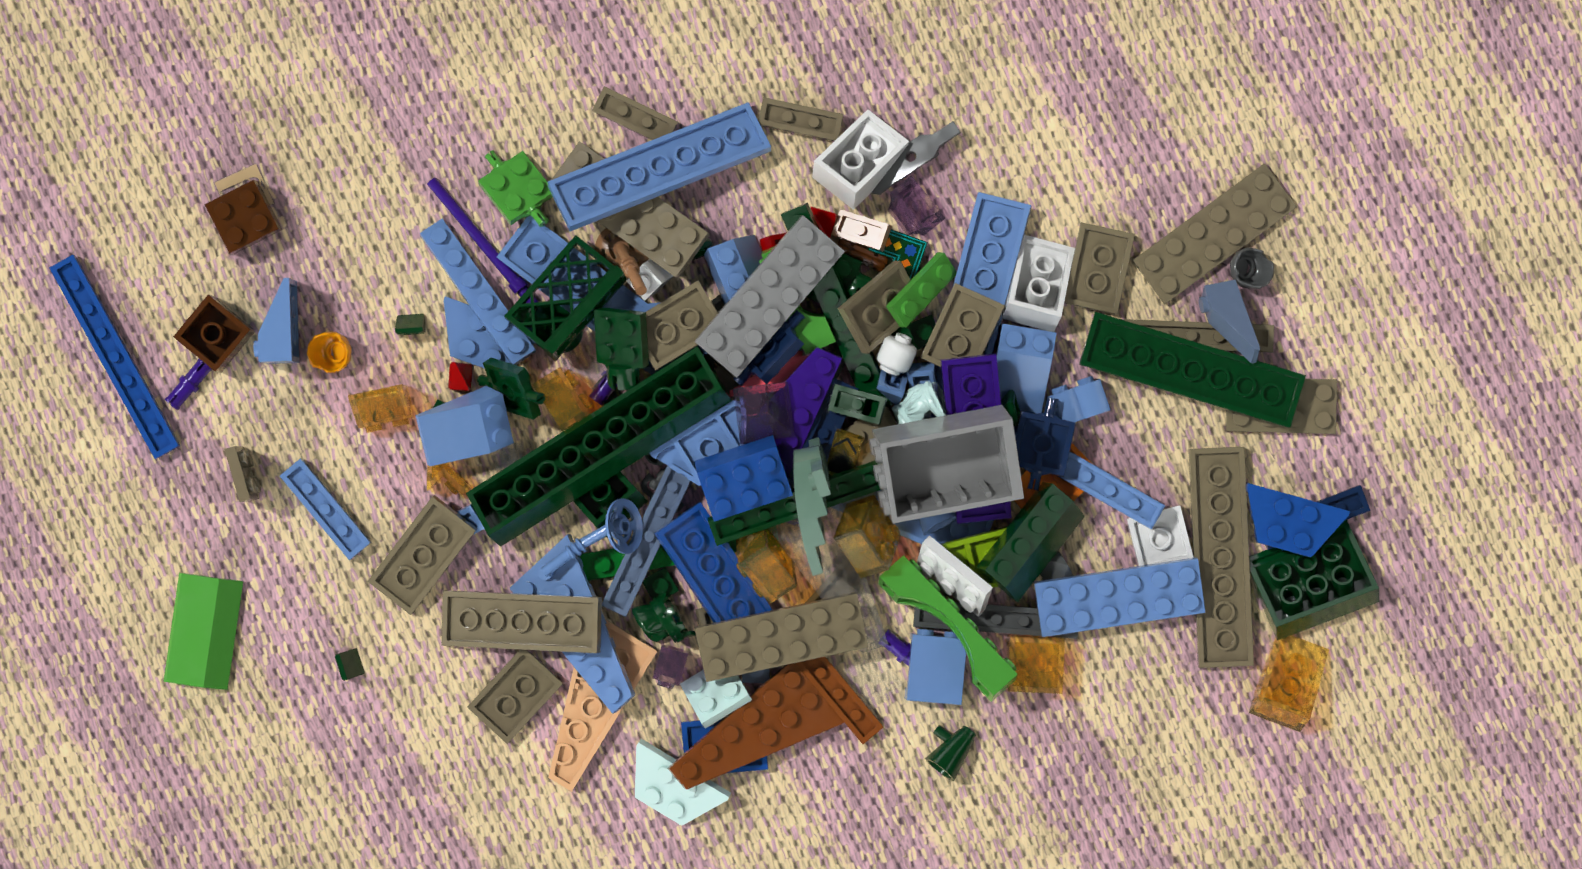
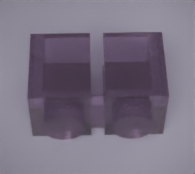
M666 644L661 646L653 679L658 680L657 685L673 689L674 685L679 686L681 684L690 651Z

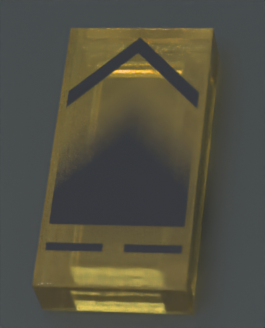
M839 428L835 431L827 462L829 476L856 467L864 439L863 436Z

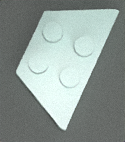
M640 739L636 746V799L681 826L728 800L731 792L711 780L690 789H684L667 769L676 759L645 740Z

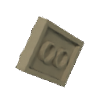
M1081 222L1064 303L1117 315L1135 234Z
M893 261L837 308L862 353L869 354L887 336H890L899 328L886 305L910 281L901 261Z
M699 281L694 282L646 311L648 356L655 370L660 369L698 346L694 341L718 314Z
M955 283L920 358L941 367V359L983 355L1004 311L1005 305Z
M520 649L467 708L508 744L562 686L563 682L530 651Z

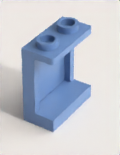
M917 629V634L910 633L911 648L908 681L904 699L962 705L966 652L960 640L951 631H945L944 636L933 635L934 630Z

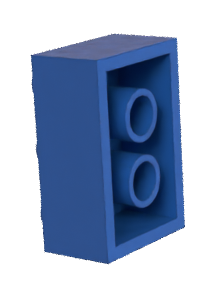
M773 435L694 461L696 472L714 522L793 496Z

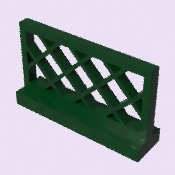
M575 235L504 315V318L542 348L556 362L592 321L594 309L604 307L626 282L627 278L622 269L617 265L615 267ZM576 245L585 250L586 260L570 262V252ZM589 254H590L595 260H590V259H589ZM602 264L608 269L602 278L591 279L590 265ZM587 266V279L572 280L571 267ZM567 267L568 281L552 282L553 271L556 268ZM588 284V294L584 298L573 299L572 286ZM569 286V299L554 301L553 287ZM549 288L550 301L534 303V293L538 289ZM570 305L569 316L565 319H555L554 306ZM550 306L551 320L536 321L535 308ZM531 308L532 322L520 323L514 318L520 309ZM552 325V335L546 342L537 337L536 326ZM526 327H532L533 333Z

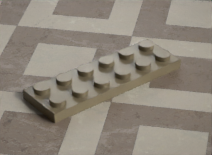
M579 141L551 180L601 161L604 158ZM659 197L598 220L600 224L677 279L710 236L707 231Z
M1264 163L1132 261L1161 301L1166 304L1297 208V206Z
M446 590L443 591L441 646L600 653L602 597Z
M857 592L695 627L706 682L868 647Z

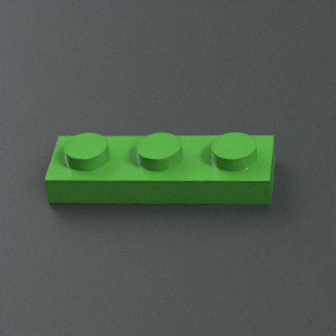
M937 252L886 305V308L899 327L906 328L956 276L957 271L945 253Z

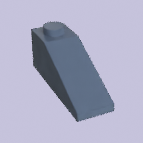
M1236 279L1205 285L1202 296L1199 297L1201 313L1206 314L1208 323L1250 363H1256L1260 346Z

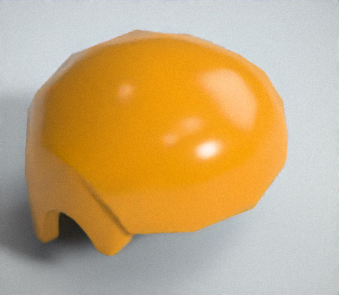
M327 331L315 335L308 343L307 357L314 368H319L326 373H335L345 369L351 361L352 347L347 338L340 333Z

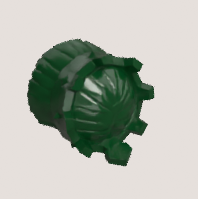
M664 591L657 598L654 597L649 602L650 604L632 608V614L647 637L654 642H659L669 636L675 643H679L684 638L696 636L695 631H688L685 628L678 609L668 599Z

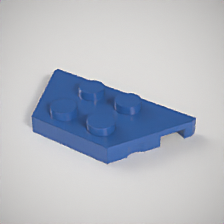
M1246 483L1256 543L1312 557L1350 514V511Z

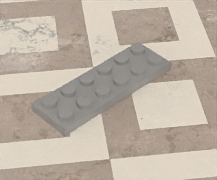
M802 215L694 342L737 378L845 251Z

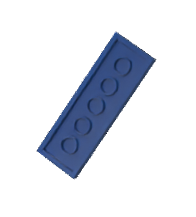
M698 502L654 533L714 623L772 610L728 542L716 545L707 519L710 515L701 502Z

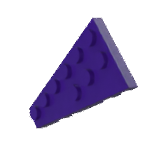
M816 347L744 425L746 444L771 435L774 436L787 477H789L793 468V452L796 449H802L842 360V357L820 347Z

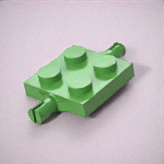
M494 150L490 151V154L488 152L485 158L492 165L493 170L478 180V184L510 225L528 216H532L539 227H543V223L546 225L549 219L540 208L553 197L546 179L523 151L504 162L501 161Z

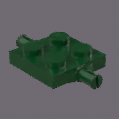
M491 357L483 362L487 376L484 374L480 375L477 379L478 385L488 386L502 393L507 412L532 420L541 415L538 404L544 403L545 396L543 393L533 390L530 383V375L526 368Z

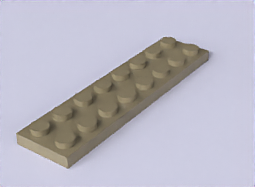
M1244 447L1188 449L1193 557H1197L1199 561L1205 613L1195 614L1198 668L1254 666Z

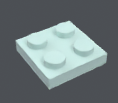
M703 669L680 683L705 729L752 700L738 675L706 682Z

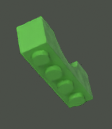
M774 247L762 251L763 259L759 260V263L766 258ZM799 305L788 317L789 319L796 310L806 317L795 328L797 337L804 343L800 349H804L806 355L813 352L816 347L823 348L836 342L824 313H812Z

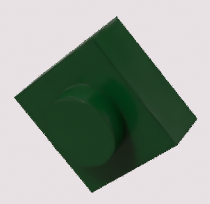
M666 567L643 580V585L652 600L654 597L657 598L663 591L667 594V597L679 591Z

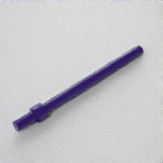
M436 178L430 180L427 183L430 189L509 282L508 287L515 295L519 294L521 297L528 289L526 281L521 276L518 277L509 266L497 258L499 253ZM534 296V303L539 302Z

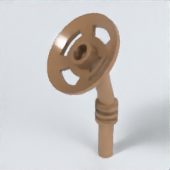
M605 228L596 240L595 251L602 255V249H605L607 258L615 267L617 265L622 269L624 275L630 279L636 293L644 295L647 292V288L639 274V267L647 261L648 257L635 248L630 250L629 245L620 237H615L611 242L606 240L605 238L611 231ZM610 249H613L614 254L617 256L616 259L612 258ZM599 264L604 271H608L606 267H604L602 264Z

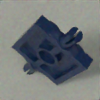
M796 310L741 374L733 379L743 386L753 374L768 384L804 345L797 337L794 329L806 317Z
M1047 397L1044 413L1021 412L1016 435V446L1020 468L1031 472L1027 489L1032 490L1034 485V490L1039 491L1042 475L1053 474L1065 477L1076 423L1062 420L1055 415L1059 399L1053 398L1052 403V398Z

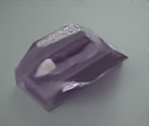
M912 176L890 192L891 202L888 212L906 235L920 234L925 236L946 219Z

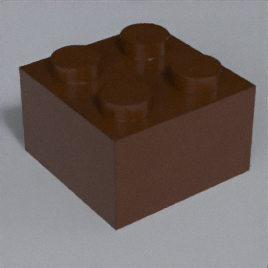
M252 180L204 204L229 254H236L283 230L259 182L256 180Z
M208 294L173 337L212 370L221 373L255 333V330L217 298Z

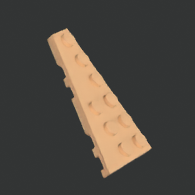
M605 619L611 638L613 637L615 642V650L619 660L624 665L634 690L658 650ZM573 668L548 777L571 792L623 709L622 707L619 711L612 714L575 668Z

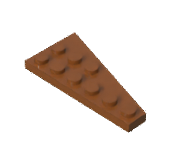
M795 663L784 665L750 695L752 699L750 702L727 715L667 769L682 787L687 790L841 725L844 721Z

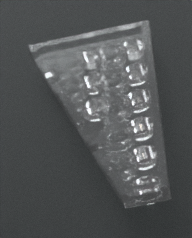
M842 504L827 508L828 515L821 517L826 544L819 546L822 555L823 573L818 575H812L798 518L769 528L821 599L857 592L868 643L867 648L860 649L862 653L888 645Z

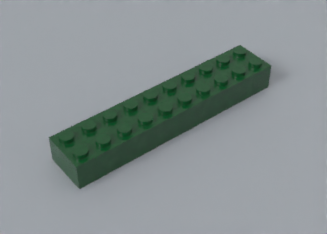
M697 346L471 489L466 494L487 535L501 547L731 402L732 399L709 359Z

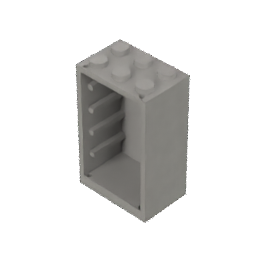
M1003 405L872 429L873 438L869 439L871 454L874 455L875 461L878 464L873 465L875 480L879 483L880 489H882V491L877 492L880 508H883L884 516L889 515L893 524L1024 499L1013 419Z

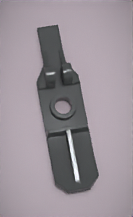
M952 121L934 134L919 135L911 140L871 194L881 195L892 185L908 177L909 174L939 155L938 150L961 133L955 122ZM915 153L916 159L909 162L908 156Z

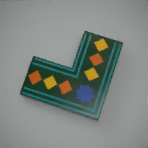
M891 229L883 252L869 247L868 250L893 259L892 262L901 261L911 280L918 272L928 242Z

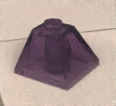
M788 382L733 389L740 444L750 443L771 435L774 436V439L795 437Z

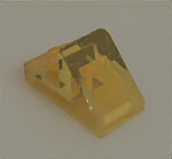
M449 463L434 466L427 465V491L432 490L444 477L447 479L444 484L455 495L458 492L461 495H465L472 488Z

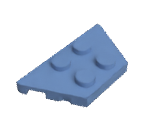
M445 296L444 309L450 356L484 368L483 362L490 357L510 363L468 304ZM526 327L533 333L532 327ZM529 339L531 344L534 345L535 343L531 339Z
M737 397L650 452V455L677 473L687 477L688 480L696 485L701 486L694 461L746 444L742 399Z

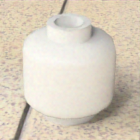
M896 333V336H887L883 340L877 354L880 368L896 376H899L900 373L908 372L917 352L916 347L911 344L912 339L902 333Z

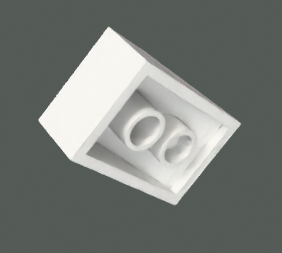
M867 110L814 160L812 178L854 210L878 185L909 145V141L870 110Z
M1024 235L1002 319L1054 332L1062 317L1075 248Z

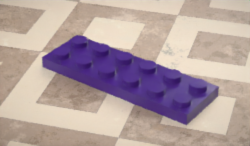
M996 354L940 360L946 415L1001 405ZM1010 501L956 511V523L1012 518Z

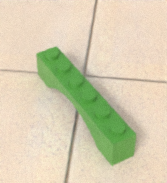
M903 555L879 576L878 584L897 604L910 605L925 610L939 618L953 631L967 653L971 667L972 683L991 702L994 701L1016 680L1018 675L1016 666L1008 658L1003 659L996 652L998 650L996 645L989 638L984 639L977 632L979 629L976 624L969 618L965 619L958 612L960 609L952 599L948 598L946 600L941 595V590L936 582L932 579L927 580L920 573L922 570L913 559L908 560Z

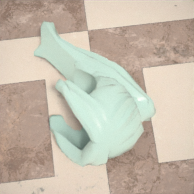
M926 381L924 384H917L908 389L903 395V401L891 408L897 423L903 424L930 419L931 413L936 417L945 416L944 392L939 384Z

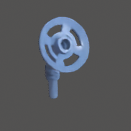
M628 499L615 500L607 510L604 526L581 539L576 538L575 543H570V547L568 545L565 546L566 550L541 568L542 572L548 577L569 560L577 559L576 555L581 556V551L586 552L587 547L606 536L613 548L619 553L629 554L634 552L639 547L643 535V523L638 508ZM623 508H625L630 514L632 519L631 521H629L624 514H622ZM633 531L632 539L630 543L627 545L626 542L629 540L631 532Z

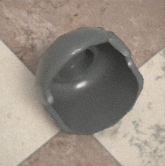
M1247 247L1236 252L1231 260V277L1233 280L1236 279L1237 285L1242 288L1260 289L1267 286L1274 276V263L1264 256V251Z

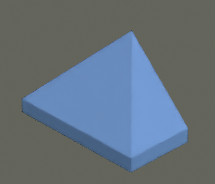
M882 369L880 371L876 389L894 405L899 404L903 398L908 379L907 372L896 376Z

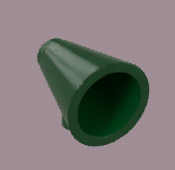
M939 725L933 734L944 742L930 753L925 760L944 777L955 781L976 734L964 725L954 734H951Z

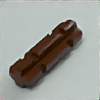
M844 239L839 240L837 245L845 251L844 254L862 261V264L868 267L872 265L873 269L881 272L885 269L888 263L886 256L881 254L876 256L874 255L875 252L857 244H854V246L850 245L851 242Z

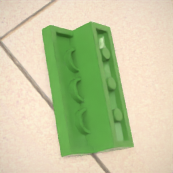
M179 573L164 682L228 690L243 581Z

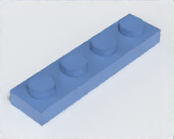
M302 458L280 475L281 479L348 560L354 558L372 543Z

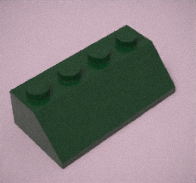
M1042 482L1039 486V491H1035L980 561L976 569L1013 600L1019 602L1085 516L1074 501L1054 484Z

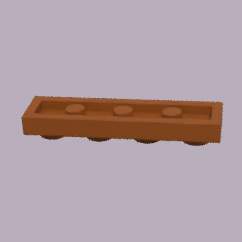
M826 656L795 663L862 744L866 743L884 728Z

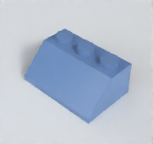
M755 235L731 239L708 248L704 254L724 305L760 265L759 260L763 259Z

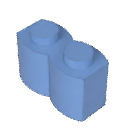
M1093 376L1077 380L1078 386L1068 389L1067 384L1051 389L1053 395L1047 396L1052 398V403L1053 398L1059 399L1055 415L1066 421L1077 422L1110 411L1101 380H1094Z

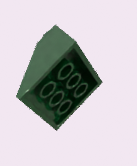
M1347 520L1343 521L1312 557L1278 548H1271L1249 556L1250 575L1277 641L1380 602L1379 586Z

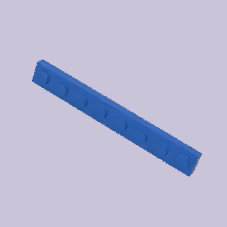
M71 255L49 267L154 459H158L180 447L176 436L76 255Z

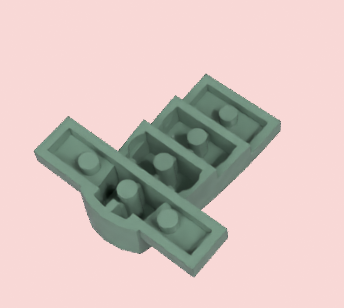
M819 437L809 440V447L796 449L793 452V477L797 515L804 548L813 576L823 573L822 555L819 546L826 544L821 517L828 515L825 496L831 495L828 464Z

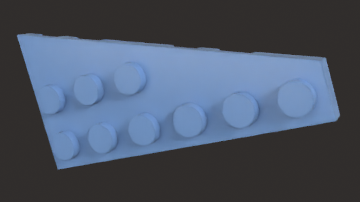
M567 534L510 587L513 593L596 597L592 585L588 582L583 570L582 560L578 555H576L577 559L569 560L548 577L541 570L543 566L565 551V546L568 545L570 547V543L574 542L571 534ZM601 611L600 653H562L613 714L635 696V692L625 667L619 660L615 650V642L613 637L611 638L605 625L607 623Z

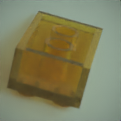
M1292 635L1278 641L1275 637L1257 683L1249 713L1300 732L1311 718L1329 649Z

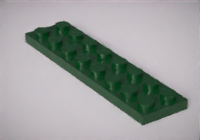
M1094 312L1079 361V365L1286 428L1291 427L1306 375L1260 361L1250 363L1244 356L1098 312Z

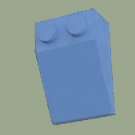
M283 278L258 332V341H254V356L258 357V361L261 363H300L297 281L291 278Z
M1003 323L1000 325L996 355L1001 399L1009 390L1015 391L1020 411L1034 414L1042 413L1057 332Z
M488 386L415 415L428 466L489 454L514 443L503 394Z

